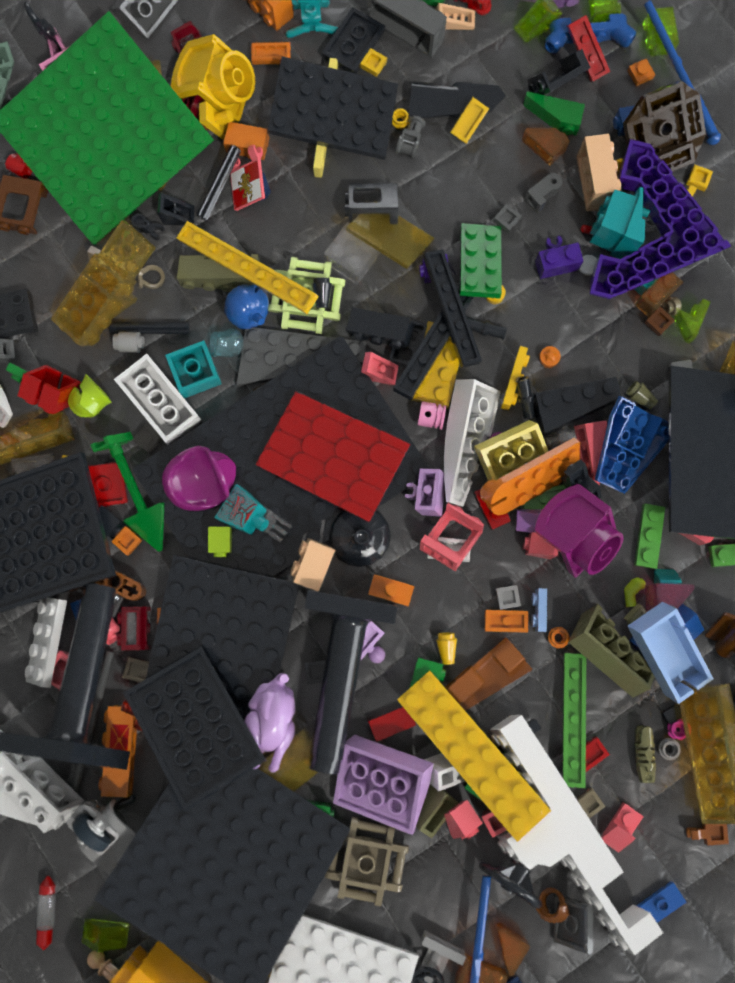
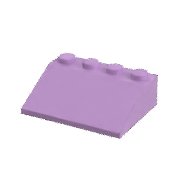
M354 735L345 743L333 804L412 835L430 785L434 763Z

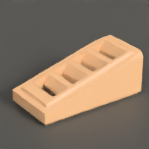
M438 3L435 10L441 11L447 17L446 29L474 30L475 10Z

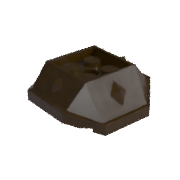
M676 81L641 96L623 122L627 146L630 139L651 144L655 149L656 155L661 161L664 160L672 172L696 162L698 151L706 135L700 93L683 81Z

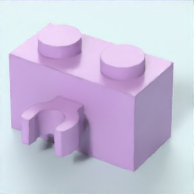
M420 468L418 487L414 483H407L406 486L409 489H414V492L410 495L405 494V497L409 500L416 499L415 510L421 515L442 516L445 495L444 473L440 469Z

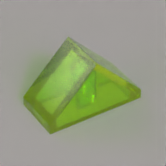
M86 918L81 943L96 952L125 948L129 923Z

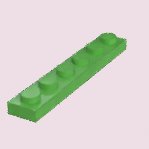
M564 653L562 778L568 787L585 788L586 657L582 654Z

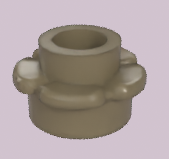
M668 296L662 305V308L670 316H675L681 311L682 307L679 298Z

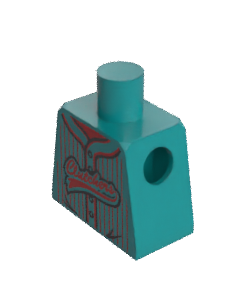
M238 484L235 485L229 497L214 517L225 525L247 534H252L256 528L264 531L269 525V521L263 517L267 509Z

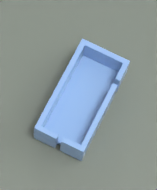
M661 602L629 624L628 628L664 695L679 704L694 693L693 689L681 683V681L699 690L712 681L713 677L688 629L684 627L685 623L677 608Z

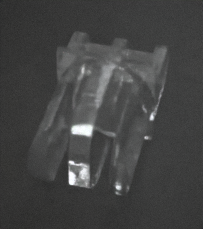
M267 509L268 514L265 516V519L269 521V525L263 532L281 543L283 539L271 532L270 529L273 527L286 536L288 532L276 525V520L289 529L292 528V525Z

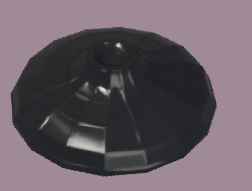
M343 510L332 522L329 534L330 544L335 550L336 556L346 564L357 567L372 565L381 559L389 548L391 538L389 524L377 510H375L370 522Z

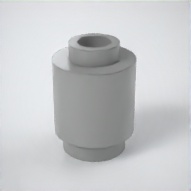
M119 332L113 335L114 350L140 353L141 349H144L145 339L144 336H141L140 332Z

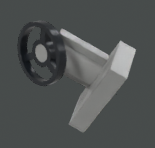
M426 930L423 931L420 938L421 944L427 947L428 950L420 967L414 971L413 982L420 983L418 980H423L424 983H437L436 979H438L441 983H444L442 973L448 960L450 959L463 966L466 959L465 951Z

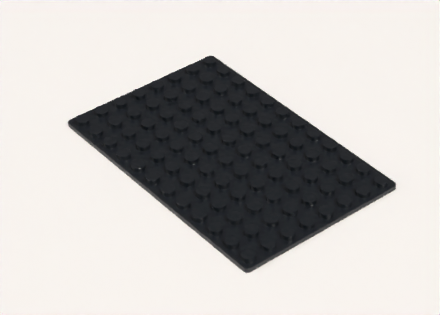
M338 337L133 468L134 474L154 505L164 502V520L189 558L273 577L292 565L294 560H299L298 550L304 534L307 533L305 542L307 538L315 541L320 540L322 520H326L322 543L330 540L331 524L344 509L256 466L260 455L295 392L301 393L410 444L378 507L408 488L406 486L407 483L415 484L418 482L420 468L430 469L370 377L361 372L362 365L343 337ZM194 446H205L210 451L228 456L236 465V477L229 489V494L235 485L238 484L267 509L263 516L269 521L266 530L260 531L256 528L252 534H247L232 528V553H226V557H214V553H208V527H230L214 518L224 502L206 510H184L175 506L168 499L162 486V474L166 465L176 455Z

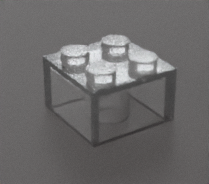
M347 222L324 252L325 262H332L333 269L355 284H358L380 255V244Z

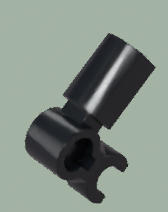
M135 214L131 219L132 227L127 230L120 243V247L132 253L141 237L140 233H149L154 240L159 241V235L154 232L156 230L164 232L165 229L159 223L152 224V221L146 219L144 215Z

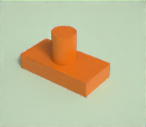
M374 574L368 595L409 607L414 586Z

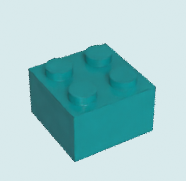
M204 340L165 355L179 393L184 399L222 384L209 348Z

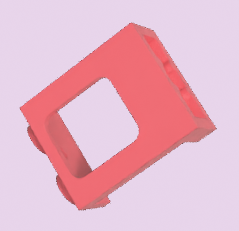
M448 503L445 513L429 535H424L421 539L420 550L456 572L483 533L484 524L479 518L466 514L459 506H453ZM450 521H456L471 531L470 536L459 551H454L438 541V537Z

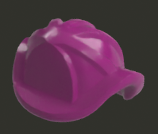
M194 446L176 455L166 465L162 474V486L168 499L181 509L189 511L210 509L222 504L229 497V489L236 477V465L228 456L222 453L210 451L205 446Z

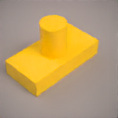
M206 101L199 103L200 123L222 140L225 139L228 123L233 122L234 119L230 110L219 112Z

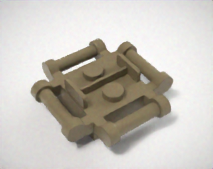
M352 817L349 834L344 842H347L342 872L336 871L338 851L324 876L327 879L340 881L337 898L344 899V897L373 902L375 903L374 905L381 906L385 890L402 892L403 884H401L409 845L393 843L395 828L361 821L357 817ZM360 829L385 834L386 841L366 836H357L356 830ZM391 851L397 852L393 879L389 882L386 880ZM346 885L377 890V892L371 893L346 888Z

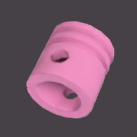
M422 401L418 426L429 428L434 426L435 429L440 427L439 429L442 430L446 405L442 407L441 404L436 406V403ZM426 412H429V413L431 414V416H430V417H426V416H425V413H426Z

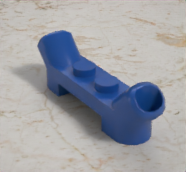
M609 14L607 22L590 23L598 42L614 40L623 48H626L636 36V30L627 24V16L625 14ZM571 18L556 19L549 25L551 34L545 39V48L550 53L556 54L565 44L574 43L567 29V26L571 24Z

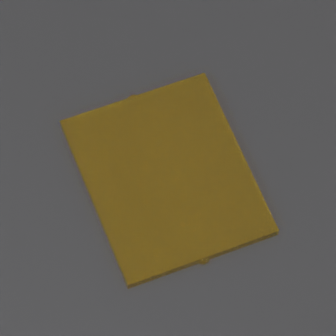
M389 213L359 214L345 229V231L406 269L423 254V251L434 240V237L398 216V224H390Z

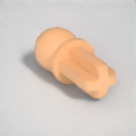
M93 950L89 953L87 957L88 966L92 969L99 968L98 975H103L111 982L119 969L112 964L111 959L105 961L103 951Z

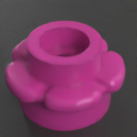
M678 719L672 724L668 723V735L672 739L683 740L689 733V727L682 719Z

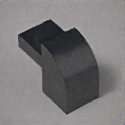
M580 459L567 467L564 471V476L561 478L565 488L580 484L599 499L602 497L600 485L588 476L586 463Z

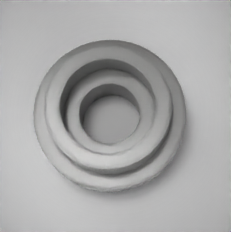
M665 738L660 741L658 752L662 758L674 760L680 755L681 748L675 739ZM667 745H671L672 750L669 753H667L665 750Z

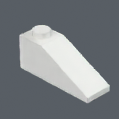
M442 753L424 759L434 763L430 784L436 790L441 791L465 781Z

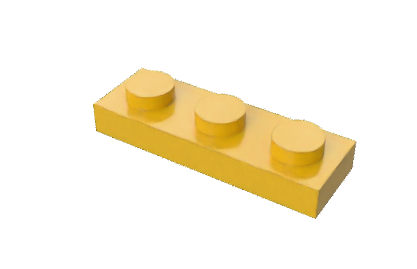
M520 346L502 402V409L509 411L511 405L515 406L518 398V393H515L517 387L516 378L524 376V374H521L522 367H527L530 358L529 355H526L527 347Z

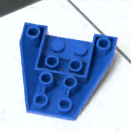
M619 396L609 416L595 480L625 494L669 440V422L635 406V403Z

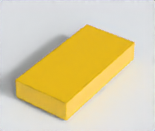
M472 97L450 133L467 144L489 108Z

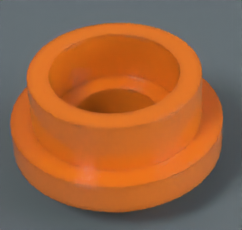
M555 627L548 633V641L554 648H563L568 644L570 636L566 629ZM556 634H560L562 636L560 642H557L555 640Z

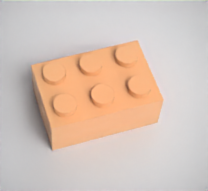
M609 134L585 137L577 154L586 212L598 210L600 205H603L606 196H611L614 190L621 191V181L617 179L616 174L618 165L617 161L613 158L614 143L610 141Z
M307 538L306 542L302 540L298 550V554L301 556L299 561L294 560L290 570L293 582L319 592L335 550L331 546Z

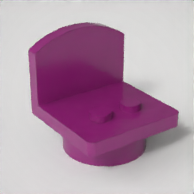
M580 484L566 488L555 495L541 511L535 526L536 533L561 552L568 573L575 578L583 570L590 575L602 571L614 559L621 548L624 538L623 534L616 529L611 507Z

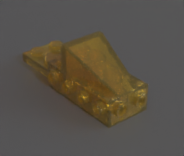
M121 220L99 254L94 253L51 320L79 346L95 345L100 340L103 330L111 324V320L137 301L138 298L132 294L134 285L137 282L135 278L156 247L127 221Z

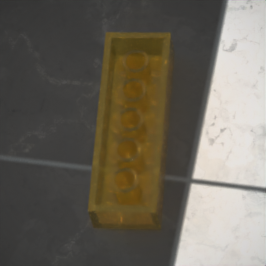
M730 684L705 685L699 690L688 686L693 689L694 693L679 704L702 824H735V709Z

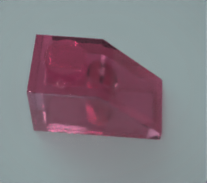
M662 583L645 585L646 611H650L661 602L678 609L694 590V585Z

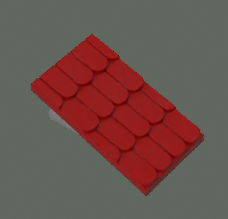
M295 392L260 455L256 466L370 522L410 444L301 393Z

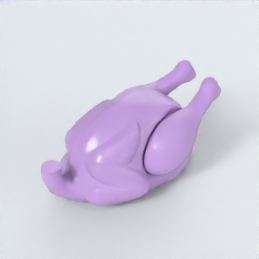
M279 673L269 683L259 685L248 703L250 713L244 721L261 752L274 751L271 764L269 765L270 772H276L279 769L281 759L290 746L295 734V724L291 720L295 714V700L293 690L285 685L289 680L286 673Z

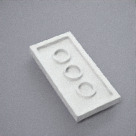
M46 598L38 604V620L33 628L34 640L29 648L30 661L25 669V678L28 683L51 688L67 600Z

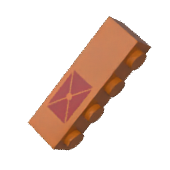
M112 705L108 706V710L104 713V723H107L106 732L103 733L102 745H105L106 748L130 751L127 770L101 766L103 768V775L99 779L98 787L101 790L102 797L127 798L133 794L138 724L130 706Z

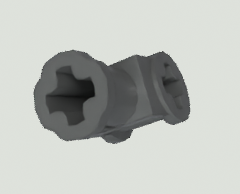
M410 116L408 128L403 130L398 140L396 153L402 152L411 155L415 159L420 145V132L425 127L426 122L419 116Z

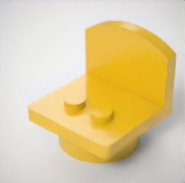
M212 34L186 43L176 62L171 88L180 99L199 95L219 112L230 110L233 114V122L241 120L245 102L254 93L255 74L250 61L244 54L231 50L216 35Z

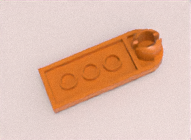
M574 437L498 480L486 482L480 490L481 499L494 514L503 515L543 494L552 487L559 485L562 482L561 478L564 476V471L567 467L580 460V441Z

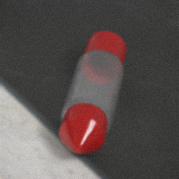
M46 876L40 883L37 898L36 945L42 950H45L52 943L55 923L56 884L50 876Z

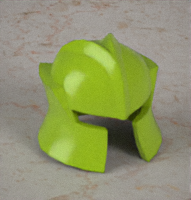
M85 374L80 384V388L83 391L82 394L75 387L68 398V404L72 412L79 417L87 418L95 417L104 407L112 403L107 394L87 374Z

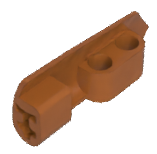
M504 638L476 664L462 671L445 686V689L466 711L532 671V668L516 647L507 638Z

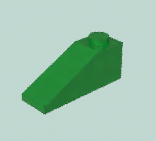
M527 92L523 106L557 132L576 136L581 125L585 104Z

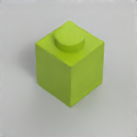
M208 527V553H214V557H226V553H232V527Z

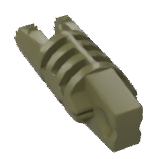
M637 725L635 729V759L639 782L654 783L656 756L653 731L650 726Z

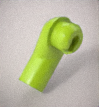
M634 578L625 586L626 607L637 605L635 595L645 588L646 582L644 579Z

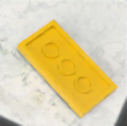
M428 321L424 338L434 322ZM451 337L413 397V401L436 403V406L441 404L442 407L446 405V409H448L459 367V361Z

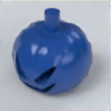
M244 284L235 287L229 292L225 300L224 312L229 322L239 329H251L264 324L268 314L269 300L266 293L256 285Z

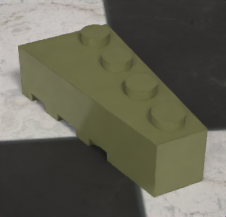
M251 254L252 258L260 262L258 254ZM205 255L179 256L177 280L180 286L185 289L198 287L207 291L222 289L225 292H230L237 286L244 284L253 285L250 281L217 262L208 259Z
M596 604L582 613L568 643L632 698L650 690L655 676L648 663L638 651L634 652L631 649L630 641L625 635L620 636L614 628L615 623L611 618L606 619L601 613L603 609L599 604Z

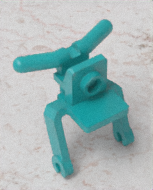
M292 0V7L294 9H301V18L304 24L287 30L286 36L292 38L310 31L334 35L338 27L320 23L321 8L328 7L330 0Z

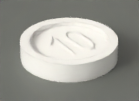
M592 255L583 256L584 262L579 271L584 275H592L597 258Z

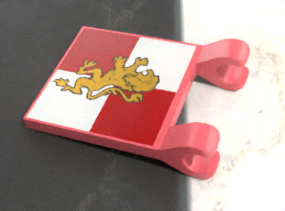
M254 144L248 147V153L252 161L240 167L241 162L238 158L230 173L235 211L265 198L261 167L263 149L261 147L255 149Z

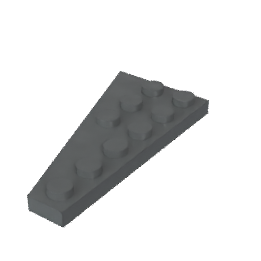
M254 327L245 329L237 387L272 380L336 338ZM345 339L360 364H363L366 342Z

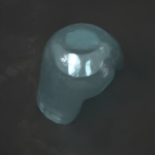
M230 328L225 332H213L210 336L209 349L213 357H235L243 350V336L235 328Z

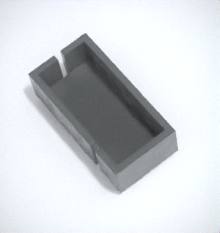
M367 0V15L384 24L386 32L414 48L423 34L427 33L417 47V50L432 59L444 42L447 17L441 11L431 8L422 0Z

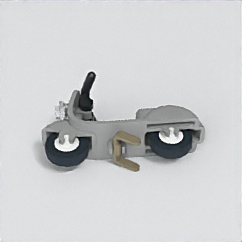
M133 794L118 802L113 798L106 807L102 804L98 805L96 799L87 800L67 820L68 827L77 835L76 840L81 851L108 875L111 874L136 835L120 821L117 815L119 810L135 802L136 796Z

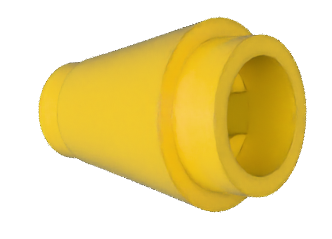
M454 632L437 634L438 639H436L442 664H454L457 643Z

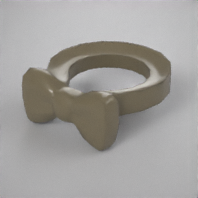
M149 265L143 269L138 267V286L140 289L143 286L149 289H158L165 281L164 271L156 265ZM153 270L160 274L161 279L157 284H149L143 280L142 276L148 271Z

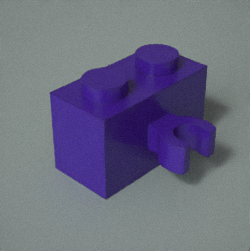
M557 236V244L554 245L551 243L550 238H547L546 248L548 250L539 251L535 260L540 279L578 271L584 262L579 243L561 246L562 238Z

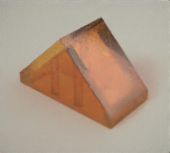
M499 922L496 925L506 970L509 976H513L530 949V945L522 936Z

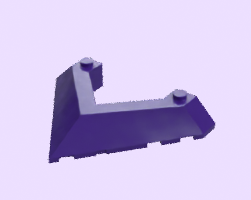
M630 139L617 179H620L622 189L636 192L639 187L643 188V206L650 210L649 216L662 237L646 244L622 259L600 254L595 262L590 281V295L606 299L614 298L731 247L727 239L724 240L718 233L719 229L711 219L701 211L702 208L683 184L675 179L672 175V170L664 160L661 161L654 152L655 149L649 143Z

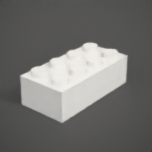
M145 354L114 379L168 445L189 433L202 422L200 417L148 354Z

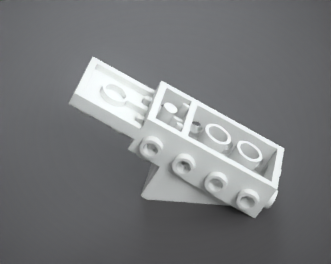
M0 752L1 815L36 825L43 833H46L52 829L57 830L84 802L42 758Z

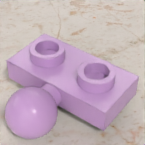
M372 621L366 629L361 660L369 653V659L373 663H381L385 659V651L379 646L374 647V645L383 636L384 632Z

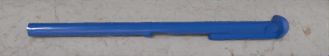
M652 1L646 2L644 6L680 80L694 89L682 65V60L677 55ZM701 97L705 130L709 138L706 140V143L715 145L720 141L721 133L718 132Z
M482 875L470 983H479L480 966L484 955L483 942L491 877L487 875Z

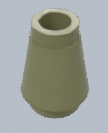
M635 381L626 391L629 399L650 410L658 402L643 382Z

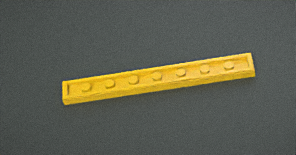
M188 221L176 237L185 245L305 314L309 313L318 298V295Z

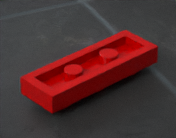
M587 15L569 24L567 29L577 51L583 49L591 67L586 70L590 81L593 82L611 72Z

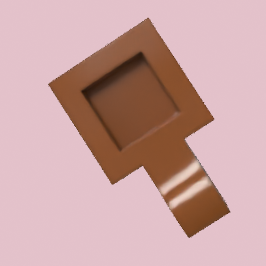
M725 820L702 821V828H686L687 838L691 837V840L704 839V844L707 846L729 844L727 821Z

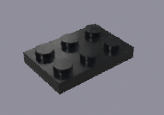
M352 7L322 51V57L328 61L330 58H336L340 68L356 74L360 69L361 61L370 48H374L384 33L385 25Z

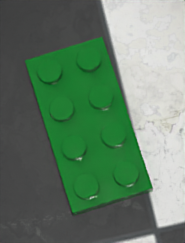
M461 223L460 296L500 299L502 295L501 226Z

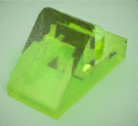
M702 299L698 304L693 305L690 314L679 311L675 315L676 323L686 343L690 344L697 337L711 301Z

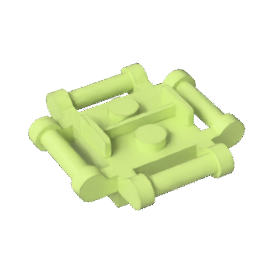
M291 257L288 271L275 270L312 292L311 284L313 283V278H330V283L334 286L331 312L325 311V308H316V303H314L309 313L305 314L284 301L283 305H279L280 299L272 295L268 311L283 313L281 329L295 328L322 334L324 319L340 321L341 314H339L342 288L345 287L346 280L330 277L332 262L319 263ZM297 268L324 271V274L297 271ZM290 314L316 317L317 322L289 320Z

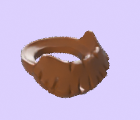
M555 888L543 890L539 897L542 906L539 909L536 908L540 918L549 923H559L566 920L569 916V909L562 893ZM551 893H555L559 898V907L555 914H550L546 906V899Z

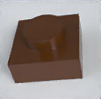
M659 307L644 323L660 336L675 320L663 308Z

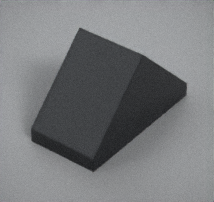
M159 193L158 215L163 225H185L187 221L194 224V205L164 193Z

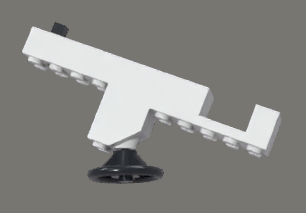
M522 715L508 716L490 729L493 734L491 738L498 747L501 746L505 752L503 754L504 757L550 808L551 812L518 842L508 831L497 835L500 840L497 844L504 854L507 853L510 857H514L518 863L511 859L510 862L494 868L487 862L481 861L479 863L480 870L501 884L500 887L510 894H516L534 908L539 909L542 906V902L534 896L530 879L531 872L529 870L538 864L551 867L560 860L564 867L568 866L572 873L570 877L577 887L580 886L584 891L582 896L585 901L592 904L597 912L595 916L603 927L606 926L609 930L608 937L616 947L619 945L624 952L627 950L631 954L636 955L663 934L662 930L650 912L635 905H631L620 915L618 914L602 888L621 875L623 870L534 735V733L542 729L537 720L531 719L526 722Z

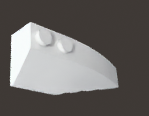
M475 379L456 380L445 436L444 483L446 502L462 507L472 485V474L477 472L479 467L477 463L479 458L474 446L486 441L487 437L491 436L501 392Z

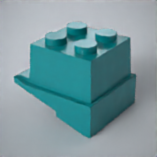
M639 187L634 195L614 190L611 196H606L603 205H600L597 211V221L593 223L589 234H592L590 243L610 251V255L618 259H622L640 248L645 239V219H642V216L647 218L650 210L643 208L642 187Z

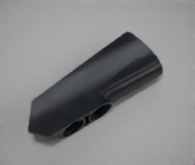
M412 82L409 117L419 116L423 119L462 115L472 97L488 107L487 113H490L506 95L499 85L457 82L449 86Z

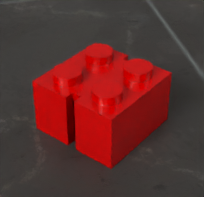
M44 365L23 374L18 397L24 399L28 404H38L47 413L56 414L69 407L68 398L71 391L75 387L80 390L82 382L65 374L63 375L60 389H58L62 372Z

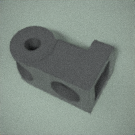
M551 173L527 191L524 200L536 213H539L544 208L547 198L558 194L562 185L561 176Z

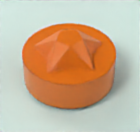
M553 346L545 347L539 355L540 363L547 368L556 366L561 358L559 350Z

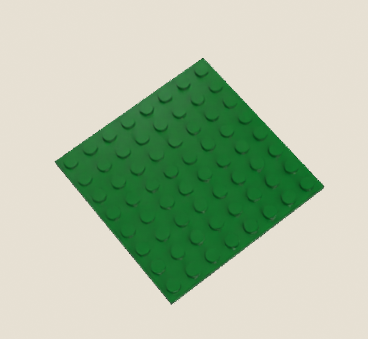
M110 11L0 110V133L94 246L214 141Z

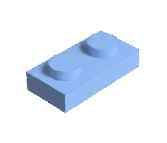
M538 588L535 589V593H532L531 601L532 606H535V614H532L531 626L535 627V632H547V589Z

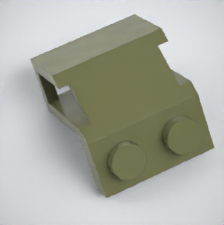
M430 784L416 828L430 838H433L446 821L444 814L459 802L445 789L438 791Z

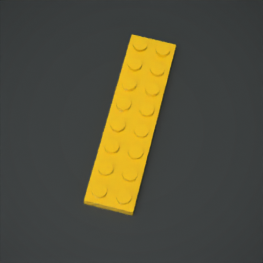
M431 671L426 673L397 699L517 842L551 812L550 808Z

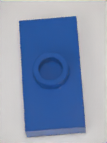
M670 881L636 906L650 912L656 923H658L685 904L686 900L676 885Z

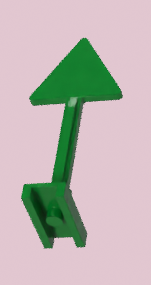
M131 432L106 436L103 438L104 441L90 444L93 452L109 449L138 510L137 514L124 519L123 522L158 552L162 551L164 502L147 508L121 447L133 440Z

